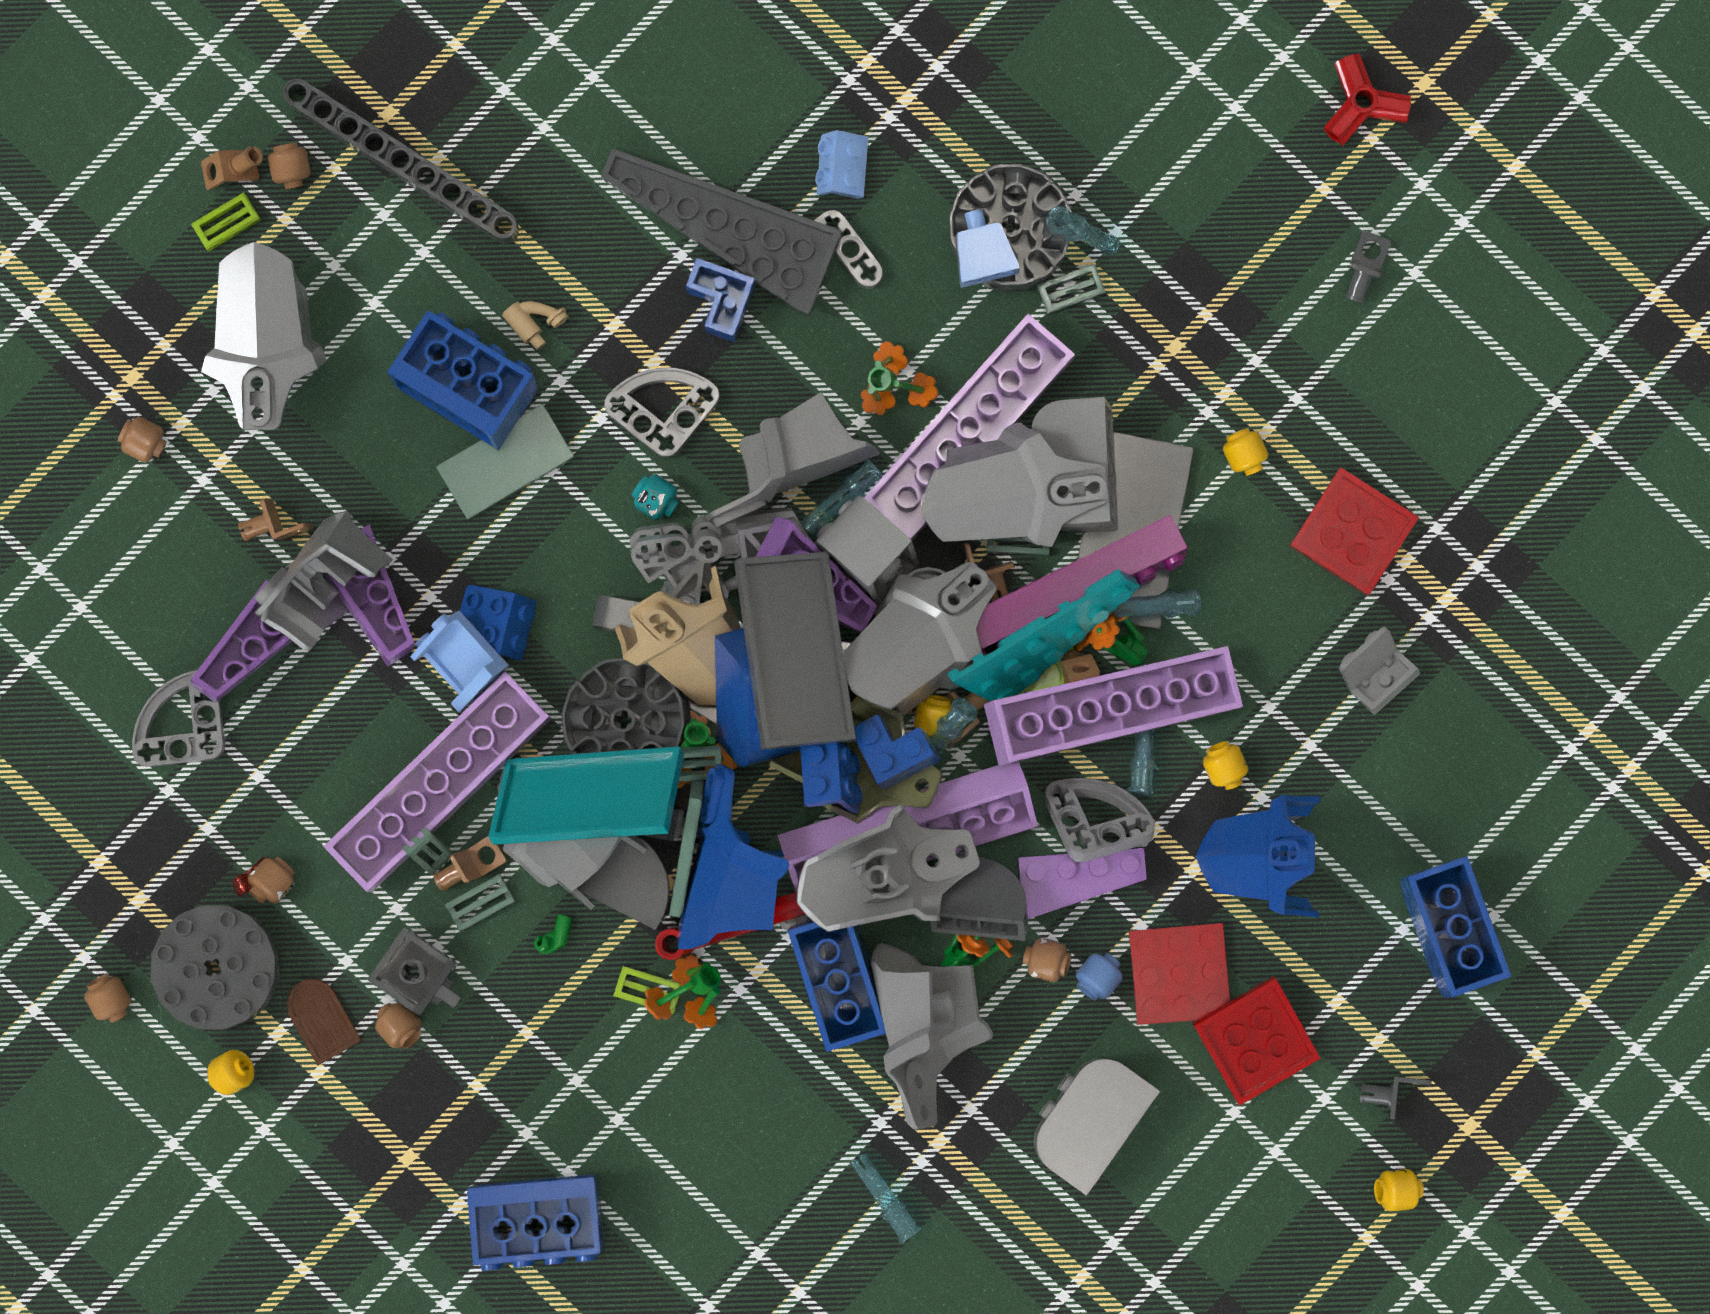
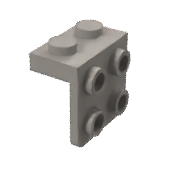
M1386 627L1371 632L1365 639L1364 644L1355 652L1352 651L1343 658L1339 667L1349 692L1374 715L1420 675L1419 669L1397 650L1391 633Z

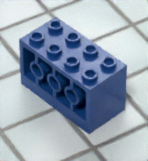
M428 310L387 371L394 387L499 451L516 422L539 390L535 381L536 377L531 373L533 369L518 359L515 363L505 357L506 352L498 346L490 344L488 347L479 342L480 337L470 329L464 328L461 331L453 326L454 321L441 312L435 315Z
M598 1174L481 1184L467 1188L473 1266L481 1265L482 1271L501 1269L504 1266L503 1263L513 1262V1268L528 1267L535 1264V1260L545 1259V1265L560 1264L566 1261V1257L576 1256L577 1262L593 1261L598 1258V1254L605 1250ZM566 1215H569L571 1220H575L576 1225L572 1226L571 1230H567V1227L561 1223ZM534 1218L543 1223L544 1228L539 1233H536L535 1229L530 1227V1223L534 1221ZM503 1221L512 1228V1231L507 1236L499 1230V1226L503 1224Z

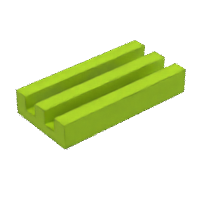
M243 192L191 225L209 252L261 221ZM243 203L245 205L241 210L206 231H202L201 228L240 204ZM250 213L251 216L208 241L207 238Z
M623 966L613 996L645 1006L644 998L624 993L622 988L626 986L642 992L653 988L625 980L627 974L674 988V990L681 985L671 980ZM679 996L670 1002L671 1014L675 1012Z

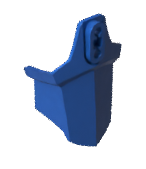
M716 764L715 768H710L706 778L697 827L700 842L679 923L678 949L682 950L702 946L708 943L717 933L739 930H773L777 882L785 875L789 868V862L785 858L750 846L749 835L743 830L734 828L731 818L735 775L733 770L722 764Z
M1281 795L1271 800L1269 810L1215 820L1206 833L1196 854L1199 867L1213 892L1268 900L1269 909L1282 915L1319 918V911L1312 908L1307 898L1286 895V891L1293 884L1312 875L1314 872L1315 835L1313 832L1294 824L1292 820L1309 816L1313 807L1321 802V796Z

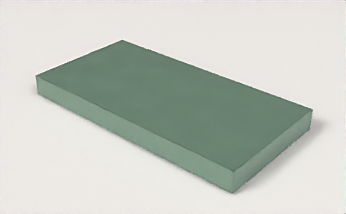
M541 404L518 419L499 451L480 440L436 466L469 521L575 457L544 405Z
M696 780L691 783L669 916H682L705 783L703 780Z

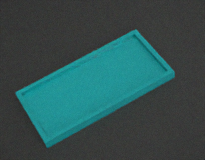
M681 747L506 759L488 838L493 845L668 834L684 752Z

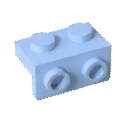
M839 130L822 134L818 144V153L820 155L819 169L815 178L817 195L836 194L856 199L864 197L868 149L867 136Z

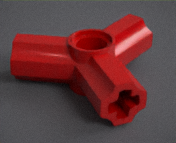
M1360 53L1344 57L1334 63L1347 98L1345 103L1323 127L1328 137L1334 142L1343 146L1367 117L1399 123L1407 122L1411 96L1373 88ZM1357 96H1365L1369 99L1370 106L1367 108L1358 106L1355 98Z

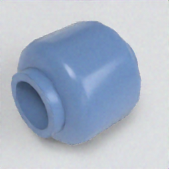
M1096 953L1090 955L1076 972L1078 980L1076 985L1078 989L1092 1000L1108 998L1123 979L1122 973L1118 969L1121 965L1120 962L1108 953L1104 956Z

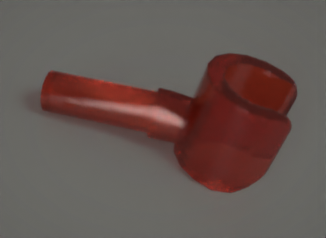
M264 857L245 873L233 879L232 886L238 896H242L252 888L248 882V876L265 859Z

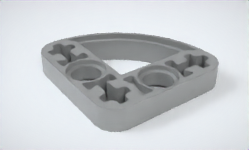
M655 368L637 373L617 385L607 395L604 407L610 418L658 456L669 459L679 453L719 402L720 395L717 387L712 382L694 372L678 368ZM672 382L692 387V390L665 423L629 395L642 387L655 383ZM710 389L712 390L711 397L713 400L711 402L705 400L700 405V410L704 412L702 415H699L694 407L687 404L692 401L696 405L700 400L698 392L700 390L706 392ZM623 398L625 399L624 406L627 410L632 412L633 407L638 409L630 416L628 423L623 421L627 418V415L621 410H617L615 413L612 412L614 408L611 403L612 400L620 401ZM686 411L694 415L695 422L690 428H682L678 425L677 418L682 412ZM645 416L651 420L649 431L639 433L634 429V422L638 417ZM657 426L662 428V430L658 431L661 437L664 439L673 438L672 444L674 448L672 450L668 448L664 451L660 450L662 445L655 437L652 442L647 440L654 435Z
M197 670L181 674L169 680L158 688L143 706L135 724L132 740L133 757L138 764L145 767L214 760L223 754L225 750L221 699L216 703L207 700L197 703V697L203 698V693L190 685V680ZM189 687L193 733L148 738L153 720L161 707L176 693ZM205 706H211L215 711L214 720L208 724L202 723L198 717L200 709ZM217 727V732H211V739L214 742H218V747L213 748V753L209 754L208 750L202 749V744L207 743L208 739L207 733L203 732L200 734V728L212 729ZM178 740L184 741L187 745V753L181 758H175L171 754V746ZM165 742L164 753L167 760H162V754L151 755V761L147 762L146 757L140 755V751H144L147 744H149L151 749L156 750L162 749L160 743Z
M1070 778L1054 781L1046 788V807L1068 855L1077 862H1087L1142 846L1153 839L1155 823L1149 811L1132 794L1116 785L1096 779ZM1054 794L1064 797V807L1061 808V802L1057 796L1054 797ZM1077 797L1093 798L1110 803L1121 809L1128 816L1090 827ZM1072 816L1079 823L1075 826H1066L1063 824L1062 819ZM1135 826H1140L1141 829L1146 830L1141 832L1139 829H1135ZM1112 832L1117 834L1120 839L1110 843L1105 841L1102 836ZM1080 835L1079 839L1081 841V844L1083 846H1087V849L1082 850L1080 846H1076V836Z

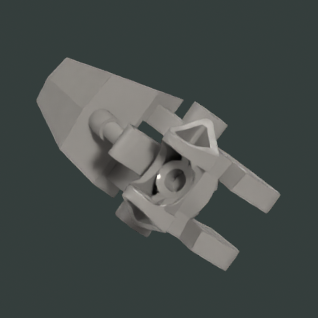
M786 508L756 510L716 528L713 521L708 522L706 515H702L693 520L691 534H688L687 529L679 523L643 526L636 528L635 532L630 536L632 561L648 584L663 574L667 581L662 586L661 591L682 601L685 600L691 604L699 605L702 584L710 593L711 568L714 566L712 563L716 562L720 557L740 553L741 558L756 557L776 517L791 520L806 538L810 540L811 538L793 509ZM706 526L708 529L701 530V527ZM672 530H678V531H680L683 535H681V534H668V535H667V533L670 532V531H672ZM675 540L682 542L677 546H672L669 544ZM661 542L662 548H658L657 543ZM647 545V549H642L641 546ZM712 548V551H705V549ZM719 574L723 595L727 599L729 593L738 588L737 578L734 576L724 581Z

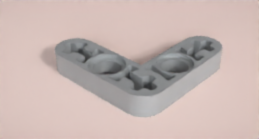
M829 210L817 217L814 221L827 225L826 220L829 218L831 221H840L837 226L839 230H842V236L846 231L849 232V235L840 239L835 251L836 256L858 285L865 289L877 287L882 280V268L845 217L835 210ZM847 242H854L859 247V253L853 258L845 257L841 251L842 246ZM864 255L868 258L863 260L868 270L873 268L876 270L874 273L875 280L873 281L869 278L865 280L861 278L863 276V269L859 264L855 269L851 266L858 263Z

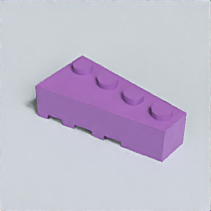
M776 517L756 557L817 553L821 551L809 538H806L798 530V527L791 520ZM829 559L838 623L848 629L861 633L867 627L877 605Z
M370 524L361 529L376 544ZM385 567L379 570L374 578H369L360 571H357L345 586L340 584L330 574L323 573L328 582L339 591L338 596L387 666H390L414 650L413 638Z
M267 580L262 584L190 680V685L215 703L292 642L286 635L260 620L261 616L259 617L255 614L260 603L254 598L268 583Z
M1144 848L1128 849L1087 862H1077L1071 859L1068 854L1017 858L1018 879L1025 891L1028 919L1147 879Z

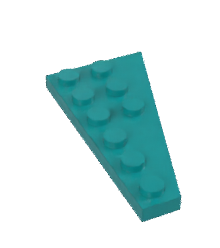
M1117 569L1087 587L1084 591V596L1071 603L1068 600L1057 606L1060 610L1047 619H1044L1043 616L1038 617L1002 639L998 644L999 648L986 655H983L981 652L971 658L974 662L972 665L960 672L955 668L947 673L952 683L989 701L1018 695L1030 684L1036 682L1040 675L1052 664L1060 661L1063 655L1075 644L1081 642L1086 634L1097 624L1105 621L1109 614L1121 603L1126 602L1140 586L1134 577Z

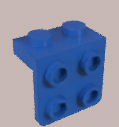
M475 585L467 586L460 612L499 655L522 661L537 601L512 592Z
M843 742L800 746L804 805L815 807L839 803L852 814L859 813V804L863 802V795L860 785H857V773H860L861 769L858 755L854 754Z

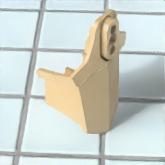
M716 565L711 568L712 579L709 584L711 600L695 605L694 603L691 604L677 599L663 591L656 592L629 610V616L635 628H628L622 624L615 627L624 660L636 666L648 663L699 705H716L715 636L741 629L733 606L723 595Z

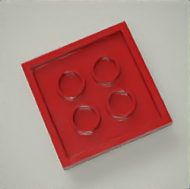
M1340 467L1289 546L1361 593L1369 596L1419 517Z
M1223 923L1128 931L1137 1025L1199 1020L1230 1002Z
M1274 976L1192 1023L1239 1106L1320 1059Z

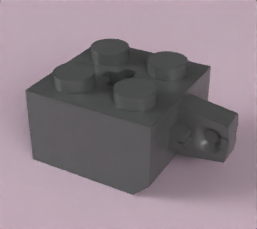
M408 928L401 930L367 979L419 1016L425 1014L431 1003L438 1006L441 1000H443L453 1008H457L463 999L462 996L450 989L454 982L449 977L459 963ZM418 965L417 971L420 973V976L409 979L410 972L407 970V967Z

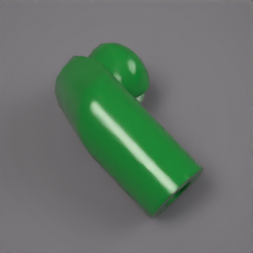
M557 915L554 930L543 936H538L534 941L535 949L542 954H552L565 947L573 918Z

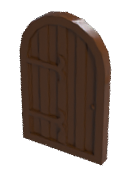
M308 979L299 982L292 988L287 998V1010L292 1023H294L317 1066L362 1041L339 1001L338 995L327 983L321 980Z

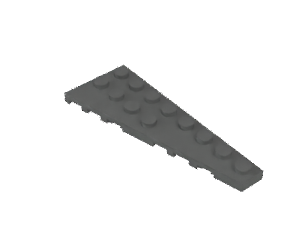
M612 148L601 174L602 180L742 274L755 278V283L803 315L810 317L842 236V230Z

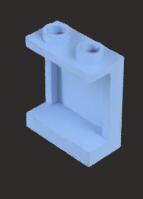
M458 610L449 617L446 614L441 615L431 625L434 630L431 633L427 632L415 643L417 649L410 657L414 661L421 657H425L457 692L458 696L451 704L458 712H461L484 693L509 665Z

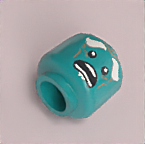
M653 474L649 478L644 476L631 495L635 498L634 507L653 520L661 519L664 514L670 517L679 504V501L675 499L678 491L676 486L657 474Z

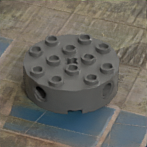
M1022 164L994 165L974 176L957 193L948 222L949 244L957 263V233L968 230L964 214L982 209L986 225L993 223L1001 224L1019 264L1018 274L979 283L980 285L999 292L1025 291L1046 281L1062 264L1072 236L1071 208L1061 190L1046 174ZM1008 223H1013V228L1015 229L1011 234L1006 231Z
M623 658L603 660L593 666L592 669L586 671L568 691L562 711L564 740L573 754L681 747V744L684 742L685 727L691 720L689 701L683 692L648 663L636 666ZM628 716L632 718L631 724H622V718H627Z
M202 905L179 914L161 931L151 953L150 979L159 1002L176 1020L196 1029L227 1030L252 1021L270 1004L280 982V956L272 933L256 916L233 906ZM220 961L218 967L221 969V973L212 974L211 962Z

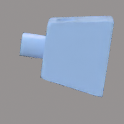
M982 209L965 213L968 230L958 232L956 237L961 288L1018 274L1020 269L1018 261L1001 224L993 223L986 225Z

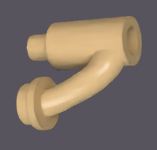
M533 301L516 302L502 314L503 318L525 344L531 343L536 350L541 349L546 342L539 335L542 330L531 318L530 314L548 317L546 320L547 324L552 325L554 328L559 327L569 317L564 307L556 309Z

